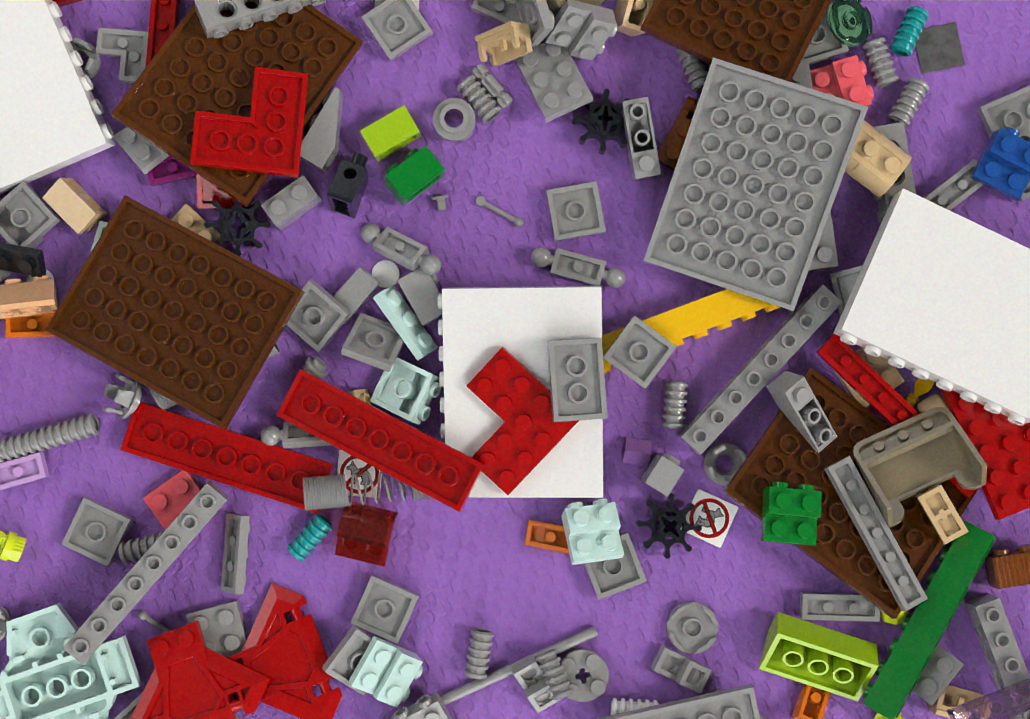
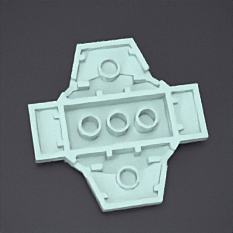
M60 603L7 621V656H9V663L0 674V719H109V710L113 706L117 694L142 685L126 635L103 642L83 665L62 648L79 628Z

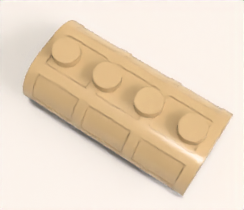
M864 120L845 172L879 198L895 183L911 161L912 156Z

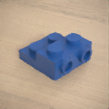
M1005 127L993 132L970 178L1017 201L1020 200L1030 181V139L1026 141L1018 137L1019 131L1011 127Z

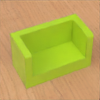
M405 105L360 130L378 162L422 137Z

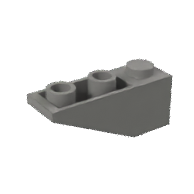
M336 87L332 93H327L322 102V110L319 114L316 113L310 120V129L306 136L302 135L300 158L324 173L327 172L339 152L343 94Z
M648 97L622 101L632 181L661 175Z
M784 371L767 386L777 406L816 452L822 451L838 437L804 376Z

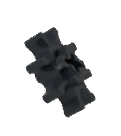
M609 89L604 90L601 103L595 104L590 102L584 105L589 111L587 115L579 116L575 114L572 119V124H583L587 128V133L580 136L579 144L584 145L590 138L597 139L600 143V155L605 154V143L608 140L617 141L621 148H625L627 144V139L620 134V130L625 128L624 118L621 114L623 110L622 104L613 105L608 99ZM603 113L605 114L606 123H608L605 130H603V122L601 120Z
M235 199L233 205L228 208L220 206L217 200L212 201V205L219 209L220 217L214 222L204 221L205 228L216 227L220 230L221 236L214 242L215 244L220 246L224 241L233 242L235 244L234 254L241 256L240 245L244 241H252L257 248L262 247V243L254 238V231L258 227L269 228L270 222L268 220L260 222L254 219L255 209L261 206L259 200H255L253 205L247 208L242 207ZM238 212L239 220L244 225L239 226L238 235L236 236L235 228L230 223L235 222L236 213ZM242 213L248 214L249 218H245ZM225 230H228L232 235L229 236Z
M672 493L668 495V502L663 508H656L651 500H646V505L653 511L652 518L648 521L636 520L638 527L647 526L651 529V537L643 542V546L648 549L652 543L656 541L662 542L664 544L663 556L666 559L670 558V547L674 543H681L684 549L690 552L692 547L686 543L685 534L689 530H702L701 525H691L686 521L687 513L695 508L694 504L688 503L685 508L677 510L673 506L675 496ZM662 516L669 522H672L674 520V522L672 523V527L676 531V534L669 531L668 529H665L663 531V529L666 526L663 520L661 519Z

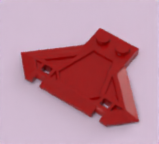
M272 583L242 651L228 658L271 678L260 702L301 719H333L343 695L340 687L331 689L328 680L334 677L322 669V666L328 660V656L312 615L303 616L300 607L307 604L306 599L301 594ZM288 612H291L294 620L288 623L285 616ZM319 685L322 695L316 697L313 687ZM237 692L230 694L232 701L239 698Z
M194 621L147 640L155 668L130 719H236L235 711L242 708L247 716L256 712L271 678L207 648L199 621ZM237 692L239 698L232 701L230 694Z

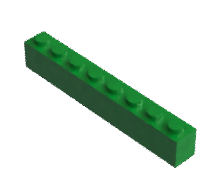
M967 521L964 522V525L969 532L954 539L950 549L945 547L938 559L941 565L937 572L931 571L926 581V584L929 585L925 592L928 599L914 606L916 610L912 617L906 616L901 625V629L904 630L899 639L894 638L888 649L891 655L887 662L881 661L875 672L878 676L874 685L869 684L862 697L865 698L863 704L888 719L898 718L995 542L994 535Z

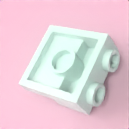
M397 357L391 371L384 370L370 402L420 425L421 421H425L429 417L431 408L428 406L432 398H436L439 395L442 387H440L438 376Z
M598 499L592 502L593 505L583 506L582 502H573L567 506L568 508L564 509L561 517L572 565L619 559L624 556L619 534L621 525L615 502L608 503L607 499Z
M373 636L348 682L352 687L372 694L376 700L398 707L400 702H405L410 694L409 686L413 679H418L421 676L423 661L416 653Z

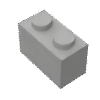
M302 175L261 204V206L275 226L282 230L323 200L305 176Z
M420 267L397 280L424 327L442 317V309H438V293L440 292L435 285L440 281L436 274L427 275Z
M664 453L663 456L656 454L640 480L668 497L684 469L679 467L681 461L670 454Z

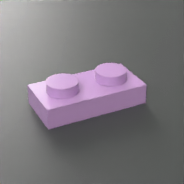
M44 452L0 463V491L50 477Z

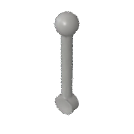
M483 196L476 198V204L479 207L485 206L514 222L516 227L523 225L524 221L522 218H515L486 202Z
M140 610L137 613L139 620L147 621L164 633L171 631L149 617L146 611Z

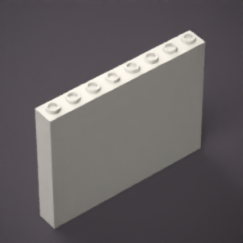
M0 0V195L13 190L22 181L29 183L115 146L112 140L114 137L113 130L108 123H105L102 117L104 113L103 107L99 100L93 96L91 91L93 84L90 78L83 73L81 68L83 61L70 42L73 40L68 28L63 26L60 19L62 12L57 3L52 0Z
M904 188L893 195L834 334L840 336V340L846 344H857L865 348L864 352L871 356H882L888 359V363L894 367H905L913 371L912 375L923 380L930 379L936 382V386L946 391L953 390L959 393L960 398L972 403L978 402L984 405V409L991 413H1001L1008 416V421L1022 426L1030 423V249Z
M602 286L443 288L442 293H438V309H442V320L438 321V333L443 335V346H439V361H443L444 372L439 374L440 387H444V397L440 398V412L445 413V423H441L440 428L441 439H445V444L472 457L504 423L493 410L466 386L502 346L550 390L547 341L602 338ZM603 419L580 420L509 495L502 491L481 471L469 497L603 498Z

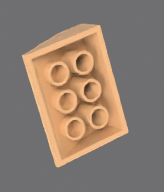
M48 276L32 277L30 282H21V279L5 280V284L0 285V319L55 313L59 307L54 279H49Z

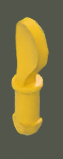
M918 378L914 384V393H909L906 401L914 407L920 401L918 397L932 389L934 381Z

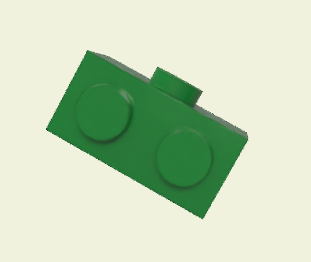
M427 146L420 150L418 148L413 149L405 157L407 160L400 165L398 163L393 164L385 172L384 184L402 206H405L444 175V167Z

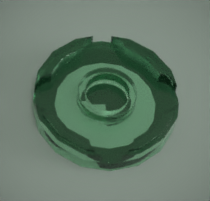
M834 0L827 10V22L833 36L840 43L849 47L858 46L865 42L872 32V18L867 7L863 8L860 4L861 0Z

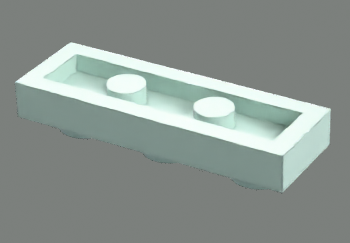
M394 285L373 297L417 361L438 348Z

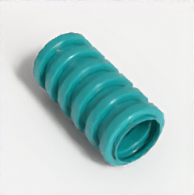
M918 6L907 8V14L903 16L904 21L900 23V28L896 32L897 35L893 38L890 49L897 55L904 57L912 55V49L916 46L915 42L918 41L919 35L923 31L922 27L926 24L925 20L929 18L928 12Z
M315 513L314 520L310 519L308 521L309 525L303 527L304 531H299V537H294L292 539L293 543L287 545L288 551L296 559L305 561L306 555L312 553L311 549L317 547L316 543H321L322 537L328 535L327 531L333 529L332 523L322 514Z

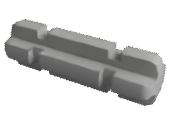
M483 64L477 65L472 70V75L476 77V80L481 81V86L486 89V92L491 95L492 99H496V104L501 109L508 107L512 102V98L508 93L503 92L504 88L492 74H488L489 70Z

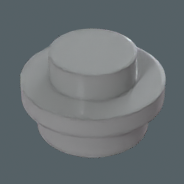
M309 356L305 360L306 364L303 368L308 373L318 378H324L328 374L326 363L319 357L313 358Z

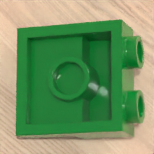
M772 482V487L763 488L761 541L816 546L817 519L821 518L822 491H814V485L800 484L798 489L788 488L789 483Z

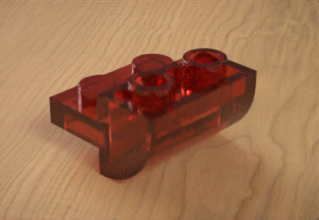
M352 501L350 507H344L336 536L338 539L335 555L385 567L398 512L365 504L363 506L361 503Z

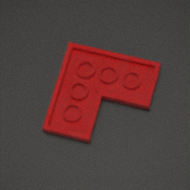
M255 67L250 117L196 110L190 164L298 178L308 74Z
M503 346L466 385L504 421L472 458L485 464L482 472L507 495L523 481L580 421L553 422L551 391Z

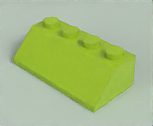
M777 612L768 629L759 663L760 670L855 701L860 699L879 667L877 644Z

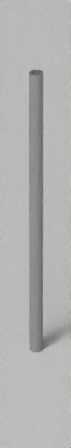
M594 626L489 673L487 678L476 679L443 694L440 698L444 705H447L513 675L511 667L532 655L536 658L537 655L551 649H557V655L598 636V633Z

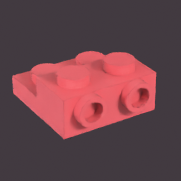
M857 55L810 71L814 90L826 94L830 92L836 97L867 107L872 104L871 100L874 99V91L871 85H866L865 83L866 65L863 60H858Z

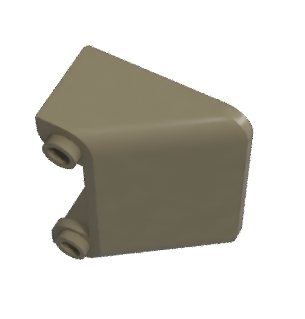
M943 407L932 408L856 443L853 449L857 465L889 528L899 524L904 518V508L900 501L953 477L960 487L968 490H974L986 485V462L953 414Z

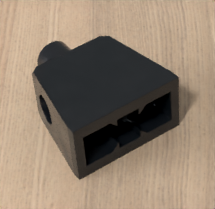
M355 152L350 162L341 161L327 193L332 211L352 218L356 217L368 183V173L365 168L368 157Z

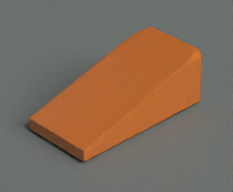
M55 313L5 318V338L57 337L45 330Z
M528 520L524 545L569 554L563 525Z
M803 684L791 719H823L830 692Z

